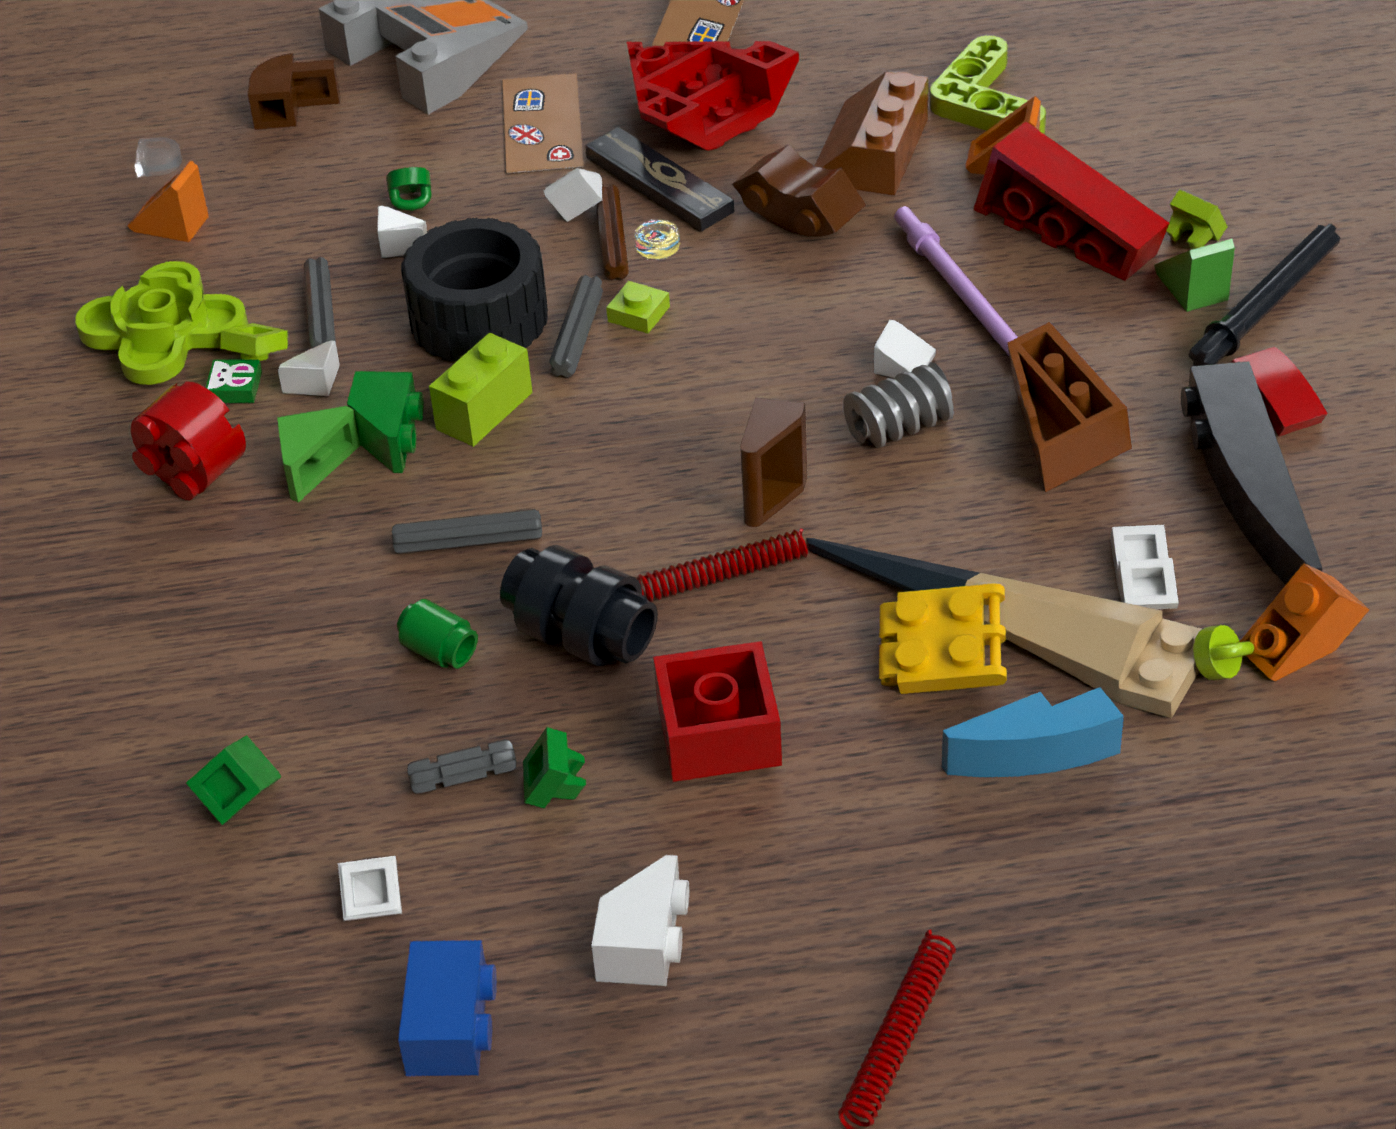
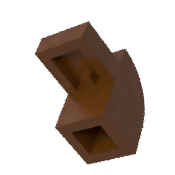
M293 53L273 57L257 66L250 75L248 86V99L254 129L297 127L298 107L340 104V90L334 59L295 62Z

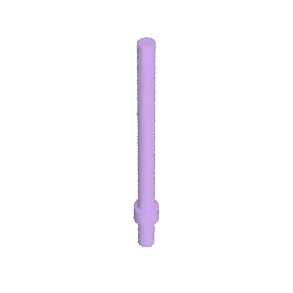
M908 207L899 208L894 215V219L907 233L908 243L918 255L927 257L1009 356L1007 343L1018 338L1017 335L939 244L940 238L927 223H921Z

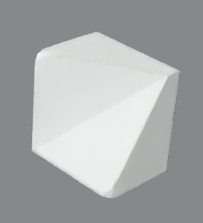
M378 206V237L382 258L404 256L406 250L413 245L412 243L419 236L427 233L426 221L389 207Z
M335 341L325 342L280 364L278 373L282 392L286 394L329 396L340 366Z

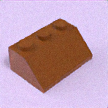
M886 71L846 100L815 166L827 170L842 168L856 190L895 196L928 121V77L916 76L908 72L895 73Z

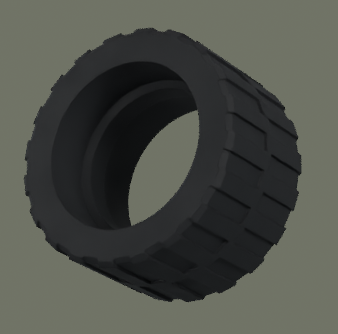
M493 218L454 220L428 230L425 235L419 236L412 243L413 245L406 250L404 261L401 262V273L411 333L414 335L417 344L424 347L429 354L439 356L443 360L457 362L488 333H492L524 348L530 346L532 341L539 338L542 334L543 327L547 324L548 320L542 253L540 252L538 242L525 229H520L517 225L510 222H502Z

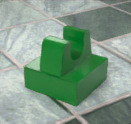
M546 727L524 758V803L545 809L552 798L576 799L586 786V779L576 777V774L585 763V758L582 754L568 748L566 732Z

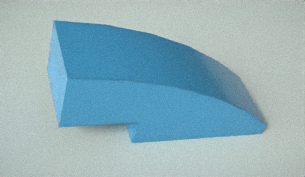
M1101 687L1051 706L1041 692H1038L943 730L942 768L947 775L1018 777L1052 773L1088 765L1120 754L1124 716Z

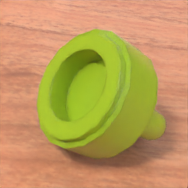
M1216 625L1201 629L1195 638L1193 655L1197 668L1205 678L1214 681L1231 679L1236 676L1241 668L1242 656L1250 655L1254 651L1252 642H1240L1234 630L1226 625Z

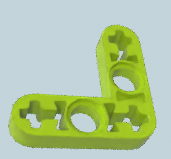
M991 35L974 39L931 85V111L940 117L987 131L1026 103L1027 99L988 88L1007 66V42L1000 37ZM1041 105L1039 131L1044 134L1046 111ZM989 108V109H995V110H981V109Z

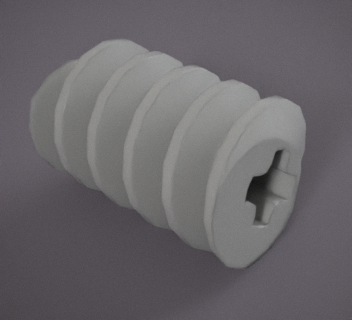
M929 362L928 366L920 365L915 367L911 373L905 371L897 374L894 379L887 378L882 380L877 386L870 385L862 388L860 393L856 391L845 395L843 400L844 416L852 436L860 443H865L866 438H868L876 448L885 446L886 434L895 442L902 439L903 428L912 435L919 432L920 421L924 426L930 428L936 425L937 415L943 421L952 419L954 415L950 386L942 369L933 362Z

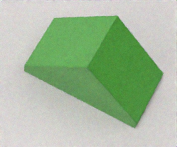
M1233 239L1192 249L1154 265L1158 277L1186 312L1229 300L1235 251Z
M343 406L277 417L282 460L290 498L299 503L360 446L354 409Z

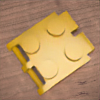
M992 583L898 592L897 602L882 603L880 605L879 637L882 643L879 645V679H881V685H898L901 694L1005 684L1007 681V670L1001 666V643L1006 640V628L1000 624V603L1005 600L1004 586ZM984 605H989V624L984 625ZM985 645H990L989 666H985Z

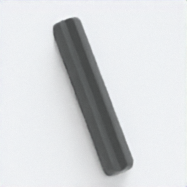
M321 256L316 260L309 258L304 263L309 343L312 349L328 341H335L336 343L328 261Z
M583 275L577 282L549 360L552 365L550 371L556 377L563 375L569 378L576 371L603 293L601 288L602 280L598 276L591 278Z
M536 509L400 523L392 527L393 547L398 554L535 540L542 537L541 515L539 510Z

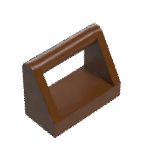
M755 397L740 444L744 522L749 527L762 525L804 491L807 481L805 403Z

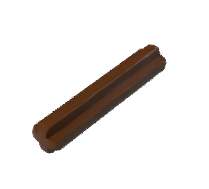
M611 184L608 187L602 186V201L597 203L604 276L609 280L617 277L623 280L629 274L619 189Z

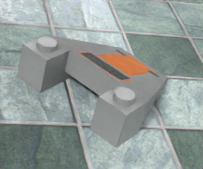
M334 0L319 8L326 51L350 66L393 43L406 50L396 55L402 99L428 115L461 97L528 29L526 21L489 0Z

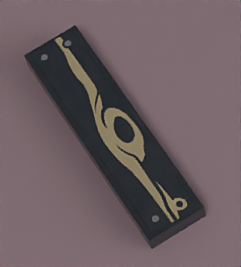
M619 127L585 145L586 158L701 232L734 213V199Z

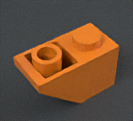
M1303 563L1240 642L1249 641L1253 643L1254 651L1252 654L1246 655V657L1269 679L1277 681L1336 651L1370 609L1337 579Z

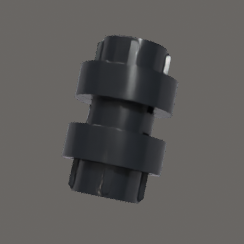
M559 545L549 546L543 551L529 548L520 552L507 567L500 586L501 604L505 608L512 610L516 627L520 632L549 645L563 642V646L569 654L596 666L607 665L614 659L625 664L638 659L648 647L656 629L658 619L657 607L654 603L647 601L646 596L642 595V587L637 578L606 565L598 566L594 569L589 558Z

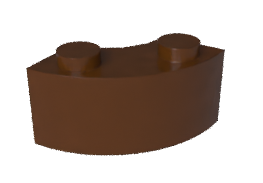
M790 144L761 158L732 183L741 195L744 205L749 210L758 212L782 229L806 237H821L836 233L866 206L842 168L827 170L816 167L803 159Z

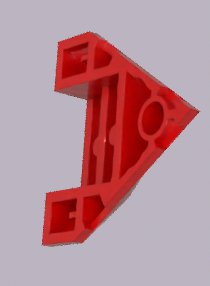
M730 41L665 42L664 46H650L646 48L643 47L642 42H627L641 119L707 151L722 147L727 140L742 132L753 130L757 127V124L773 116L800 60L799 52L772 41H755L747 49H731Z

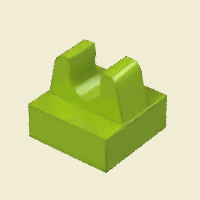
M1179 189L1170 203L1173 214L1169 221L1167 233L1174 242L1178 241L1183 232L1192 230L1193 233L1187 242L1191 249L1203 247L1210 239L1219 241L1228 227L1218 206Z

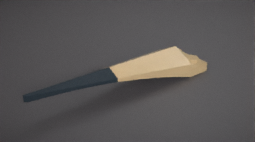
M806 538L807 548L811 553L880 579L908 592L992 583L1003 585L1005 588V600L1000 603V624L1006 628V639L1057 666L1095 689L1101 687L1108 697L1122 705L1172 718L1199 673L1194 660L1193 646L1201 628L1163 619L1161 610L830 541ZM984 605V625L989 624V605Z

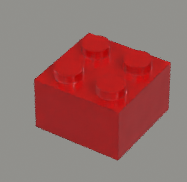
M762 641L653 657L657 704L673 782L782 766L781 721Z

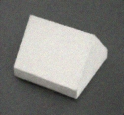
M576 168L546 187L543 192L546 198L568 222L602 201V178L599 173Z

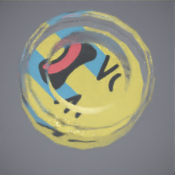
M649 220L641 224L634 234L637 252L647 259H666L673 256L680 247L678 227L667 220Z

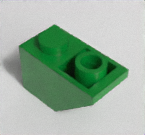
M355 371L347 406L354 409L360 445L393 473H403L408 453H415L417 440L415 421H422L423 393L415 391L412 372Z

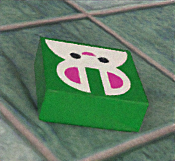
M260 359L213 360L205 388L213 392L224 403H254L262 375Z

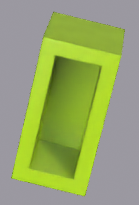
M488 333L429 385L436 430L472 447L482 440L533 393L527 348Z

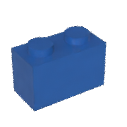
M482 940L410 941L398 1039L406 1076L479 1075L481 1051H490L492 1045L491 1014H484L485 1002L495 1001L497 989L495 964L485 963Z

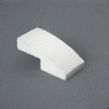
M1164 525L1112 527L1110 539L1121 601L1152 609H1177L1179 602L1173 559L1168 557Z

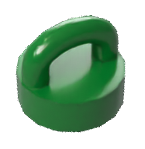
M400 168L390 171L386 175L389 199L395 207L401 210L413 211L423 208L430 202L432 196L430 172L426 168ZM421 192V195L413 200H405L400 197V194Z

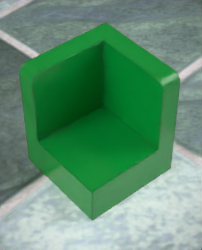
M246 735L225 747L188 780L186 784L223 825L261 792L281 778V774Z

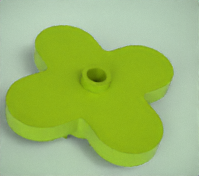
M170 261L151 267L140 276L138 285L126 292L122 286L113 296L100 297L86 303L79 309L75 317L77 331L82 343L98 350H119L118 356L124 376L134 383L143 385L158 384L172 379L183 369L190 349L221 347V330L246 325L248 320L244 304L241 300L227 294H203L204 289L199 270L192 264L181 261Z

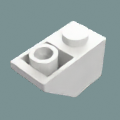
M665 855L600 897L591 945L596 982L667 985L670 962L679 963L681 959L682 927L675 926L677 915H687L689 904V881L679 880L677 856Z

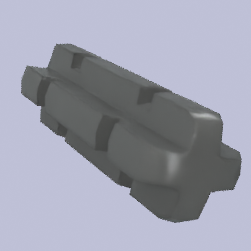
M503 739L488 743L489 749L481 750L480 745L437 755V761L430 763L429 758L412 761L407 765L411 788L414 793L421 794L436 790L435 784L443 783L444 788L487 778L486 772L494 770L495 775L511 772L516 769V756L510 740Z

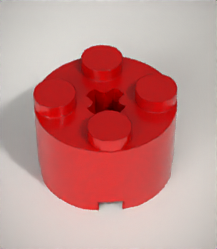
M186 381L181 386H177L176 383L133 419L130 430L136 450L132 453V459L143 473L147 475L156 474L162 481L171 486L180 498L190 501L205 491L243 456L246 450L245 435L240 424H237L234 428L231 427L224 416L230 409L213 392L195 382Z

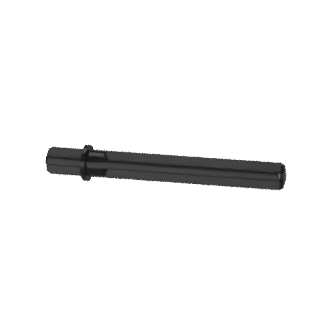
M1328 224L1326 227L1318 225L1220 321L1211 322L1205 328L1204 336L1189 350V357L1194 361L1193 366L1217 364L1224 356L1233 355L1239 349L1240 340L1339 244L1340 237L1335 233L1336 227L1332 224Z

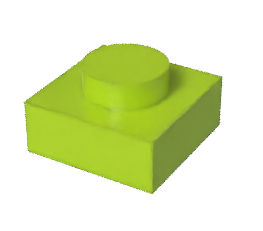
M628 281L606 307L607 321L649 334L670 308L669 292Z
M255 323L221 330V349L238 352L243 360H267L269 353L288 349V330Z

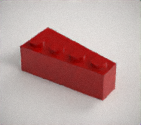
M1024 122L993 146L973 209L985 216L991 212L1004 217V225L1017 231L1024 227L1042 235V243L1055 249L1058 246L1064 245L1074 250L1077 259L1124 281L1129 279L1157 255L1170 224L1028 122Z

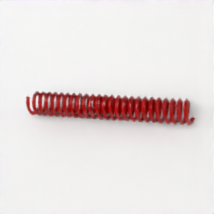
M800 528L799 532L793 530L791 534L785 532L784 536L778 534L776 539L771 536L769 540L762 539L761 543L755 541L753 545L747 543L745 547L739 545L738 549L733 547L730 552L724 550L722 554L716 552L715 556L709 554L707 559L701 556L699 561L693 559L691 563L685 561L684 565L678 563L676 568L670 565L668 570L662 568L660 572L654 570L653 574L646 572L645 576L639 574L637 579L640 584L641 581L643 582L648 601L653 602L654 597L649 585V579L652 582L656 599L660 600L662 597L656 577L660 580L664 597H669L664 573L667 576L671 594L676 596L677 588L672 577V571L676 578L678 590L683 594L685 587L680 575V569L683 573L686 588L691 591L693 586L688 573V567L691 571L695 588L699 589L700 580L702 585L707 587V575L710 583L714 585L716 582L715 574L718 581L722 582L724 579L723 573L725 578L730 580L731 572L736 578L739 576V570L745 576L747 569L750 573L754 572V565L758 571H761L762 564L766 569L769 568L770 562L776 567L777 559L779 563L784 564L785 557L787 561L792 562L793 556L797 560L800 559V553L803 557L807 558L808 549L802 537L804 529ZM795 535H796L797 538H798V544H797V542H796V540H795ZM787 537L790 539V546L787 542ZM780 540L782 541L783 550L779 543ZM772 541L775 544V551L772 547ZM764 544L767 546L768 555L764 548ZM757 546L760 549V556L757 552ZM749 548L752 551L753 561L749 554ZM741 551H743V553H744L745 562H744V559H743V557H742V555H741ZM734 553H735V555L737 556L738 566H737L736 561H735V559H734ZM726 555L729 558L730 568L726 561ZM718 557H719L720 560H721L722 569H721L720 564H719V562H718ZM711 560L714 563L715 574L711 566ZM703 562L706 565L707 575L703 568ZM695 564H696L697 567H698L700 580H699L698 574H697V572H696V570H695Z
M931 929L926 931L925 937L922 939L921 945L918 947V951L915 953L914 959L904 975V980L901 982L900 988L890 1004V1009L886 1012V1017L883 1019V1023L879 1027L875 1039L872 1041V1046L868 1049V1054L861 1064V1069L853 1080V1084L846 1095V1100H844L842 1107L838 1111V1117L847 1129L857 1128L850 1125L844 1119V1114L858 1126L869 1127L874 1124V1118L878 1116V1111L882 1108L881 1103L885 1101V1095L889 1093V1087L893 1085L892 1080L896 1078V1072L900 1070V1065L904 1062L903 1057L907 1055V1049L911 1047L910 1042L914 1040V1035L918 1032L917 1027L921 1025V1020L925 1018L928 1005L932 1003L935 991L939 988V983L942 982V976L946 974L945 969L949 967L952 955L956 953V948L949 939L940 935H931ZM931 939L940 940V941L946 943L947 945H949V946H950V950H949L947 947H945L944 945H942V944H940V943H936V942H931L930 940H931ZM849 1111L854 1112L856 1115L862 1118L869 1119V1121L864 1122L859 1119H856L849 1113Z

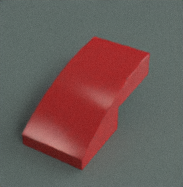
M1274 346L1231 361V363L1250 362L1268 416L1279 437L1322 423L1328 414L1319 397L1300 370L1277 347Z

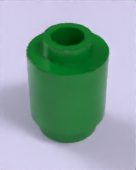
M421 599L415 604H409L402 611L397 621L400 644L443 668H447L449 665L456 669L463 667L472 657L478 643V633L471 629L469 621L428 599Z

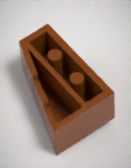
M1050 322L1007 343L1014 387L1045 492L1132 449L1127 406Z

